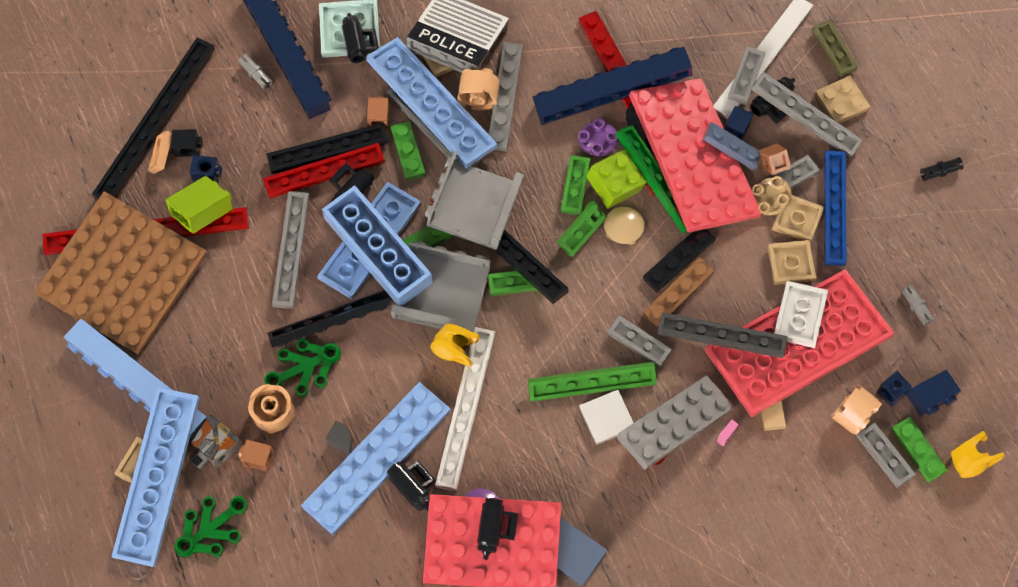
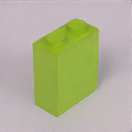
M207 176L202 177L165 199L169 214L192 234L233 210L231 194L227 190H223L216 181H212Z

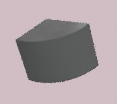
M335 420L325 438L327 445L350 455L353 449L350 433L342 423Z

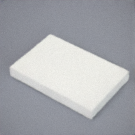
M787 281L774 334L788 336L787 342L815 348L828 290Z

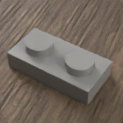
M806 155L791 164L790 169L777 173L774 177H781L793 189L817 175L820 170L809 155Z

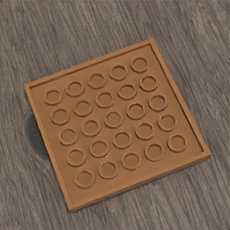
M104 191L38 285L34 294L77 320H84L102 335L139 356L208 252Z

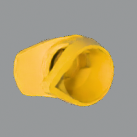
M445 324L435 335L430 348L436 356L443 360L455 361L472 367L473 363L465 355L462 347L477 343L480 335L454 324Z
M984 431L961 444L950 453L954 468L961 478L978 476L987 468L1005 458L1003 452L989 456L988 452L979 453L977 451L976 445L978 442H984L988 439Z

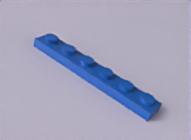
M825 151L824 265L845 266L847 263L846 152Z

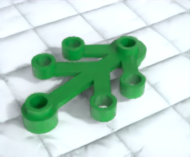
M306 339L299 340L296 344L300 353L310 351L318 354L313 358L289 352L286 348L280 349L277 356L281 362L291 361L298 363V365L280 374L275 371L267 373L264 377L265 384H270L275 379L277 380L275 386H281L282 382L303 372L295 392L298 397L304 398L309 393L308 384L315 366L323 363L320 373L315 377L314 382L318 388H325L328 384L327 375L331 364L338 362L341 358V349L338 345L329 343L322 347L309 343ZM301 344H307L306 348H300ZM329 352L335 353L333 357H328L327 354ZM282 353L288 354L286 358L280 357ZM321 378L325 380L323 384L317 383ZM300 388L306 389L304 393H298V390Z
M211 496L205 497L202 501L203 512L200 529L194 535H192L193 525L198 521L199 516L194 510L186 511L184 514L186 521L183 536L178 538L174 545L177 555L187 558L197 552L211 554L215 558L222 556L224 549L219 543H213L212 545L199 544L204 538L229 540L232 544L239 543L242 537L238 530L224 531L216 529L234 515H242L247 511L248 503L242 496L233 497L229 503L230 508L210 522L212 510L216 507V501ZM207 501H213L210 507L206 506ZM237 504H243L241 510L236 509ZM190 514H195L193 520H188ZM232 534H238L236 540H231ZM184 544L190 545L188 550H182ZM220 547L219 553L214 554L213 549Z

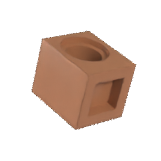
M382 96L368 97V127L383 123L384 128H389V99Z
M776 143L759 150L763 169L774 175L791 168L787 149Z
M246 440L245 446L242 445L239 451V458L243 466L269 471L274 455L272 446Z

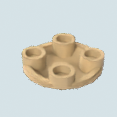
M779 176L766 178L752 188L758 208L763 215H777L783 212L790 204L792 197L791 188Z
M630 207L613 209L604 220L606 237L619 244H635L644 231V220L641 214Z

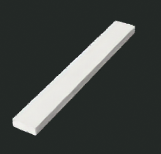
M793 0L757 47L758 50L764 51L766 54L756 81L767 70L812 10L813 4L806 0ZM734 79L713 106L717 114L728 120L734 107H739L741 104L728 99Z
M478 327L474 328V333L480 335L479 341L470 344L468 357L472 361L473 366L465 365L435 484L436 488L457 492L495 337V331Z

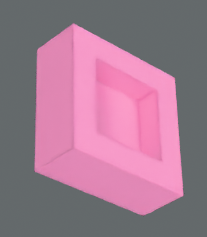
M731 419L720 433L717 442L724 447L736 432L739 424Z

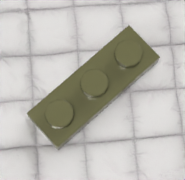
M831 20L814 26L812 32L839 78L857 71V63Z

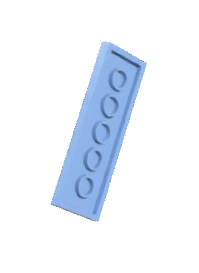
M387 182L371 204L399 236L420 208L421 201ZM342 242L317 277L323 283L352 300L371 273L349 247Z

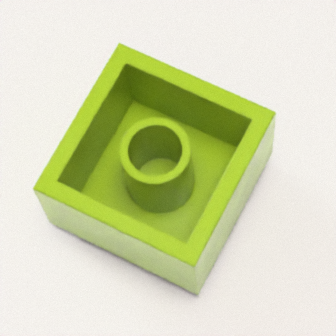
M625 149L592 165L586 175L607 209L640 193L646 184V180Z

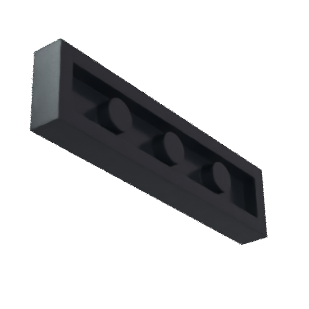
M707 229L692 232L643 275V280L658 293L715 242L716 238Z

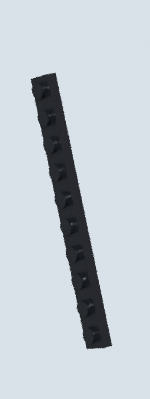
M198 37L195 39L91 194L94 199L98 200L104 191L115 198L118 196L156 136L215 50L213 44Z

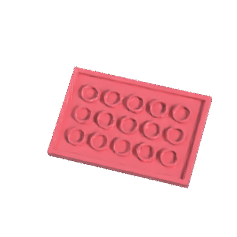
M430 494L423 583L469 587H556L562 503L499 499L503 500L504 511L518 513L515 540L500 538L496 553H491L488 560H484L482 551L477 549V537L482 504L485 503L486 498ZM503 515L502 535H507L509 516Z

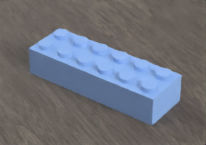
M355 185L322 209L326 222L398 306L405 305L433 284L432 274Z

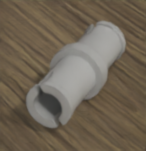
M248 54L243 55L247 62L240 57L238 63L243 66L248 72V76L254 79L263 90L268 89L264 81L269 86L273 84V81L263 72V68L257 65Z
M909 285V289L905 287L901 293L911 305V311L916 313L922 325L927 326V322L930 324L934 322L935 318L929 312L925 300L920 298L914 286Z

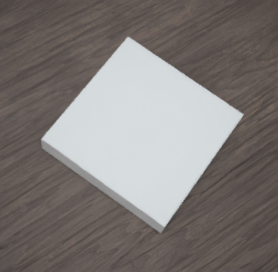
M618 390L579 405V409L596 445L617 437L619 432L633 424V420Z

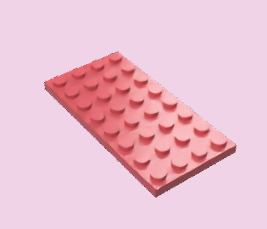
M701 78L630 92L629 97L688 233L760 217L762 213L758 208V203L740 163L703 140L707 126L711 122L723 128V125L716 110L713 108L714 105Z
M846 269L814 286L828 290L815 348L786 342L784 358H778L715 345L705 347L706 354L751 418L894 336L893 330ZM781 305L742 326V328L774 333Z

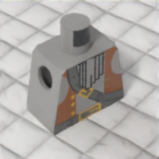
M210 414L191 443L198 453L190 462L199 470L207 461L218 467L244 444L239 437Z

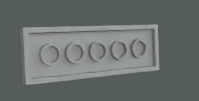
M705 376L619 432L617 439L646 470L730 413L735 406L709 377Z

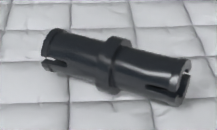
M960 157L946 162L939 161L936 165L921 168L920 174H925L921 175L923 181H927L928 179L938 176L945 177L948 173L962 170L964 165L959 164L963 162Z

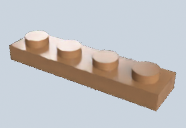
M699 257L643 312V316L658 328L662 312L673 314L714 274V270Z

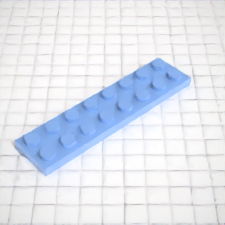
M398 37L366 56V61L452 154L454 151H458L457 160L465 168H468L497 148V143Z
M419 382L304 501L301 507L333 536L389 477L387 474L388 469L397 462L402 464L451 412V409Z
M157 387L112 558L156 568L200 396Z

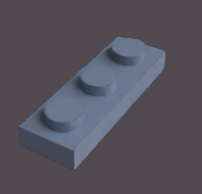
M713 122L707 126L703 137L704 141L751 170L758 166L760 153L757 149Z

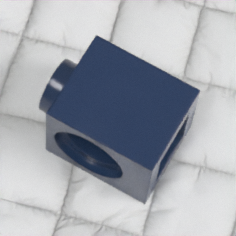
M735 106L725 124L724 130L742 140L751 124L753 113Z
M193 155L189 174L193 182L204 176L217 182L218 177L222 175V166L219 164L217 157ZM206 168H211L209 171L203 172Z
M896 371L880 385L877 393L892 407L908 394L912 386Z

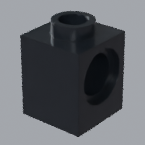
M196 129L172 130L171 148L175 157L199 156L200 148H203L202 136L198 135Z

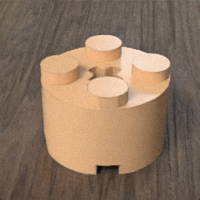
M464 69L460 77L457 100L464 107H466V104L472 106L471 110H491L494 104L495 106L497 105L500 81L491 69Z
M265 384L255 389L250 396L248 410L254 423L261 430L272 434L285 429L295 416L294 405L288 392L283 387Z
M859 384L851 390V395L849 394L845 397L831 417L855 435L866 427L870 421L869 417L873 413L875 414L882 405L879 399Z

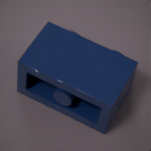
M946 369L911 388L906 396L921 417L925 414L930 416L939 410V406L943 404L949 406L957 401L956 397L961 390Z

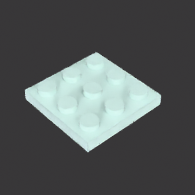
M377 0L319 3L322 58L347 56L342 31V20L347 17L348 13L358 17L362 29H375L380 48ZM364 36L365 46H371L369 36Z

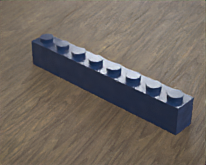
M243 0L309 120L331 110L329 105L331 101L330 95L327 90H322V81L318 75L315 76L313 74L314 68L310 60H305V51L301 45L298 46L296 44L297 38L293 30L289 31L287 28L289 26L288 21L284 15H280L279 11L281 10L277 1Z
M685 47L673 48L669 52L654 54L648 59L636 60L624 67H615L612 71L606 73H597L593 77L578 79L572 84L560 85L548 92H539L532 98L540 123L544 125L627 98L633 90L666 85L693 76L692 65Z

